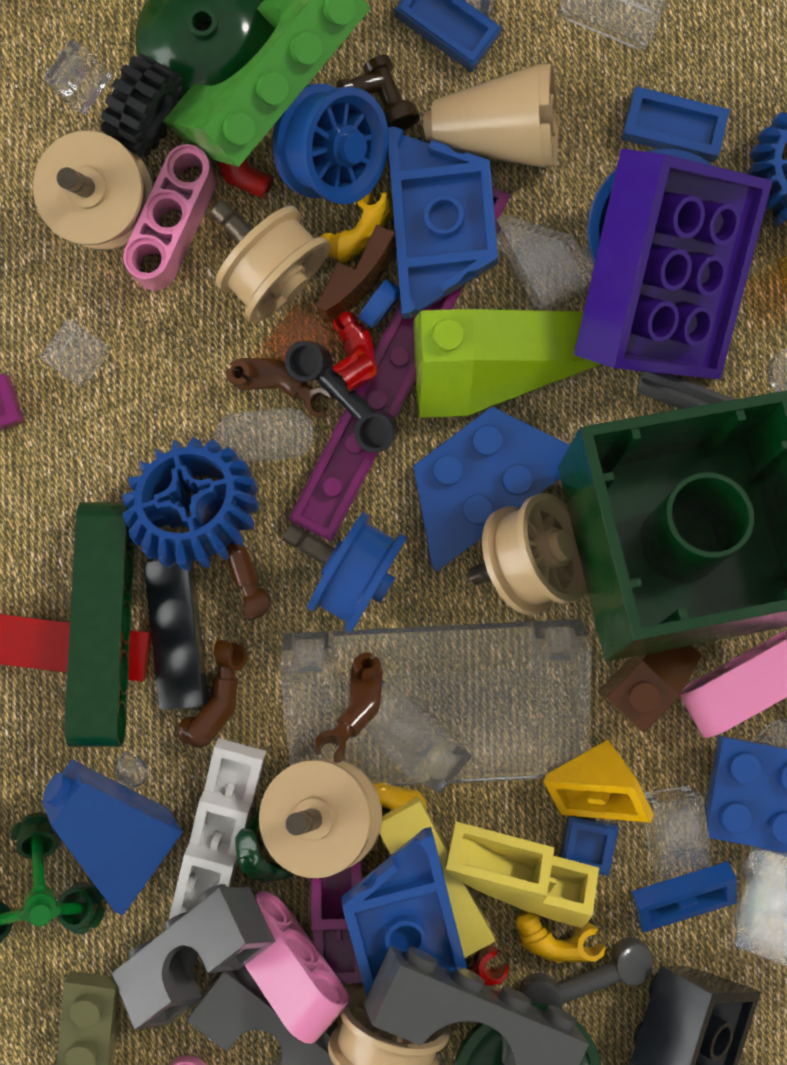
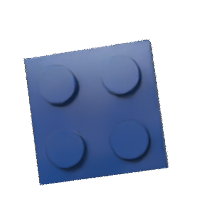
M718 735L700 832L703 836L787 853L786 747Z

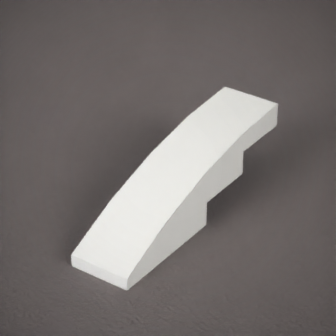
M218 738L214 746L205 788L199 799L190 841L183 856L169 920L179 914L189 912L198 905V897L207 889L219 884H226L227 887H231L237 866L235 838L242 828H247L266 755L265 750Z

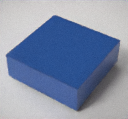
M567 816L559 857L599 867L598 874L609 876L619 827L610 822L586 817Z

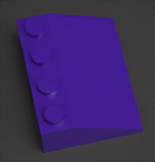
M621 149L574 355L616 369L721 380L773 180L667 154Z

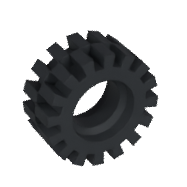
M138 54V57L133 56L130 59L129 66L125 64L120 70L121 78H115L111 85L114 87L112 95L107 94L105 100L108 107L102 111L101 119L104 122L101 124V131L119 141L129 151L143 157V155L148 156L151 149L155 150L159 146V138L164 139L166 136L167 125L163 120L179 102L177 98L182 95L183 87L180 85L183 80L179 73L144 54Z

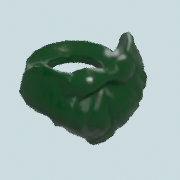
M258 809L250 818L247 828H242L235 838L236 860L240 871L246 873L249 879L260 880L261 883H274L281 879L290 878L294 875L293 873L287 871L278 863L266 861L261 856L256 835L259 826L260 809Z

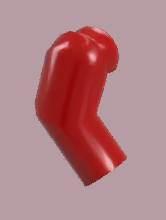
M247 158L239 167L217 161L226 183L262 199L268 196L273 183V176L250 167Z

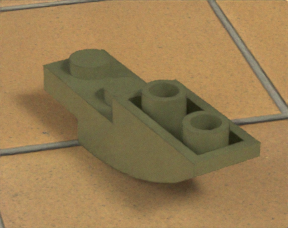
M75 971L68 973L63 988L57 1065H114L120 1012L117 1011L119 990L113 977Z

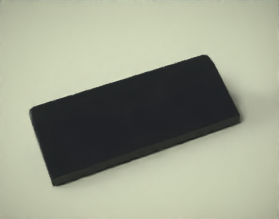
M159 561L145 562L143 564L159 709L206 706V703L209 701L194 563L188 572L181 569L177 562L170 569L163 566Z

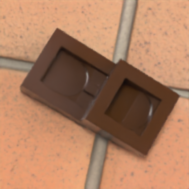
M376 225L356 269L337 262L316 307L323 320L332 323V320L341 313L353 309L372 290L388 268L397 251L395 232Z

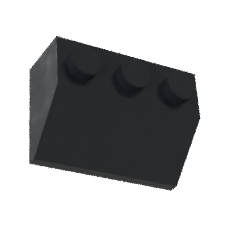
M660 966L659 972L654 976L649 986L650 1001L644 1020L638 1025L634 1034L633 1043L635 1048L629 1065H738L761 992L752 987L688 966Z

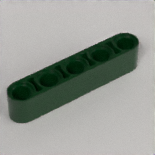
M80 502L77 508L64 721L65 740L68 747H122L125 740L135 543L130 538V529L123 520L122 514L128 510L123 502Z

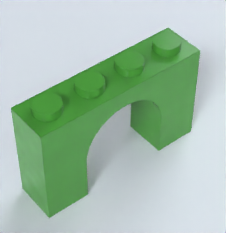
M264 0L257 10L275 28L264 46L244 67L227 80L212 86L193 84L163 122L185 144L195 145L202 149L208 159L239 167L371 9L365 0Z

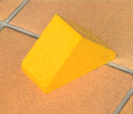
M609 740L602 742L547 773L543 780L561 815L651 823L654 817V813L638 780Z

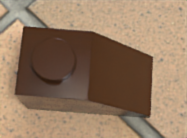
M692 646L630 657L597 692L632 726L645 733L681 695L702 655Z

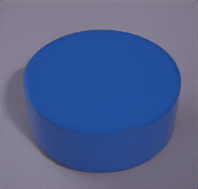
M386 279L369 299L359 314L358 319L371 329L376 328L399 299L400 288L389 279Z

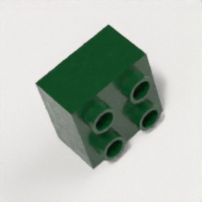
M787 390L579 428L558 466V471L605 662L787 627Z

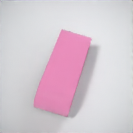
M179 145L168 154L124 250L123 259L127 270L141 286L149 290H162L168 287L175 279L216 188V176L205 152L195 145ZM196 166L203 169L200 177L193 182L187 183L180 180L181 174L188 167ZM171 210L182 212L181 220L175 226L168 228L160 226L161 218L166 212ZM150 254L161 255V264L155 271L150 273L140 272L141 262L146 256Z
M787 630L735 657L684 687L680 697L703 738L721 734L787 697Z
M259 891L254 897L276 942L248 962L245 967L287 1030L298 1040L312 1044L320 1038L348 1005L350 1000L348 992L285 903L270 892Z

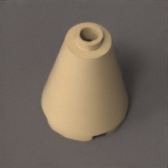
M540 63L433 100L432 109L425 111L423 117L426 141L434 140L450 146L457 153L468 152L485 159L543 168L556 166L558 161V125H556L555 108H558L553 64Z

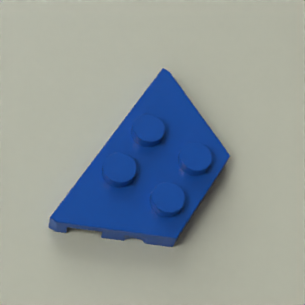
M388 127V149L401 314L403 319L412 318L420 311L425 310L499 264L490 160L468 152L457 153L448 145L434 140L426 143L404 135L403 129Z
M491 407L413 466L426 532L430 562L435 572L482 538L484 525L491 513L507 506L520 509L526 499L542 493L559 480L558 466L570 445Z
M424 828L342 896V908L366 997L390 946L405 952L408 951L409 947L421 949L436 958L438 966L452 972L455 971L456 967L467 969L432 828Z

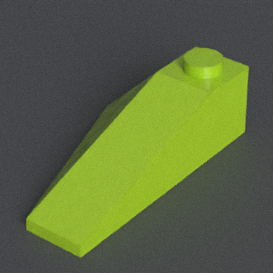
M499 309L420 311L413 319L418 419L466 417L601 365L600 363L574 355L584 311Z

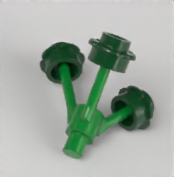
M32 813L24 817L21 822L16 823L11 830V839L16 840V849L19 855L32 859L33 888L27 892L24 898V906L20 909L11 911L5 903L0 901V943L10 933L13 923L18 921H28L40 927L49 923L54 917H57L62 926L75 934H86L89 928L98 927L104 918L105 909L102 905L104 897L95 885L74 884L60 896L58 901H56L55 892L50 887L45 886L44 858L56 851L59 841L58 834L51 826L47 814Z

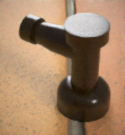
M379 55L367 61L363 66L365 74L352 79L345 78L337 81L336 88L355 87L365 90L369 94L379 93L385 107L383 113L388 127H397L403 129L404 132L420 120V114L416 105L410 100H403L391 74L394 66L389 55Z

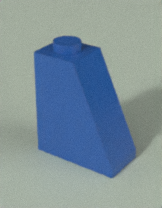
M73 759L62 773H57L52 777L44 791L42 803L51 826L114 912L123 916L183 833L170 809Z

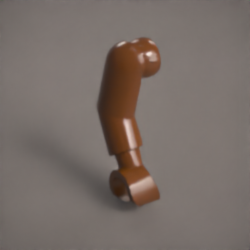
M241 358L233 360L230 363L231 368H227V379L238 389H280L294 400L299 398L305 402L306 409L312 416L323 419L329 417L327 414L317 412L314 403L316 398L323 394L327 397L335 398L324 388L314 389L308 384V381L302 382L291 377L286 370L285 362L282 360Z
M231 543L226 547L229 553L227 563L234 583L244 592L246 617L250 621L262 617L269 607V599L263 588H257L256 581L259 579L246 547Z
M220 639L216 641L214 656L219 667L217 677L213 678L211 698L196 717H185L179 723L177 735L181 742L191 744L195 748L207 746L234 714L238 678L235 677V671L242 669L248 659L245 648L239 644Z
M361 653L353 661L350 671V706L337 719L338 725L333 730L324 731L317 736L315 741L316 755H319L321 748L325 744L333 743L339 747L334 753V762H342L345 758L346 742L348 739L356 737L378 714L381 703L383 671L379 658L377 656L373 658V653Z

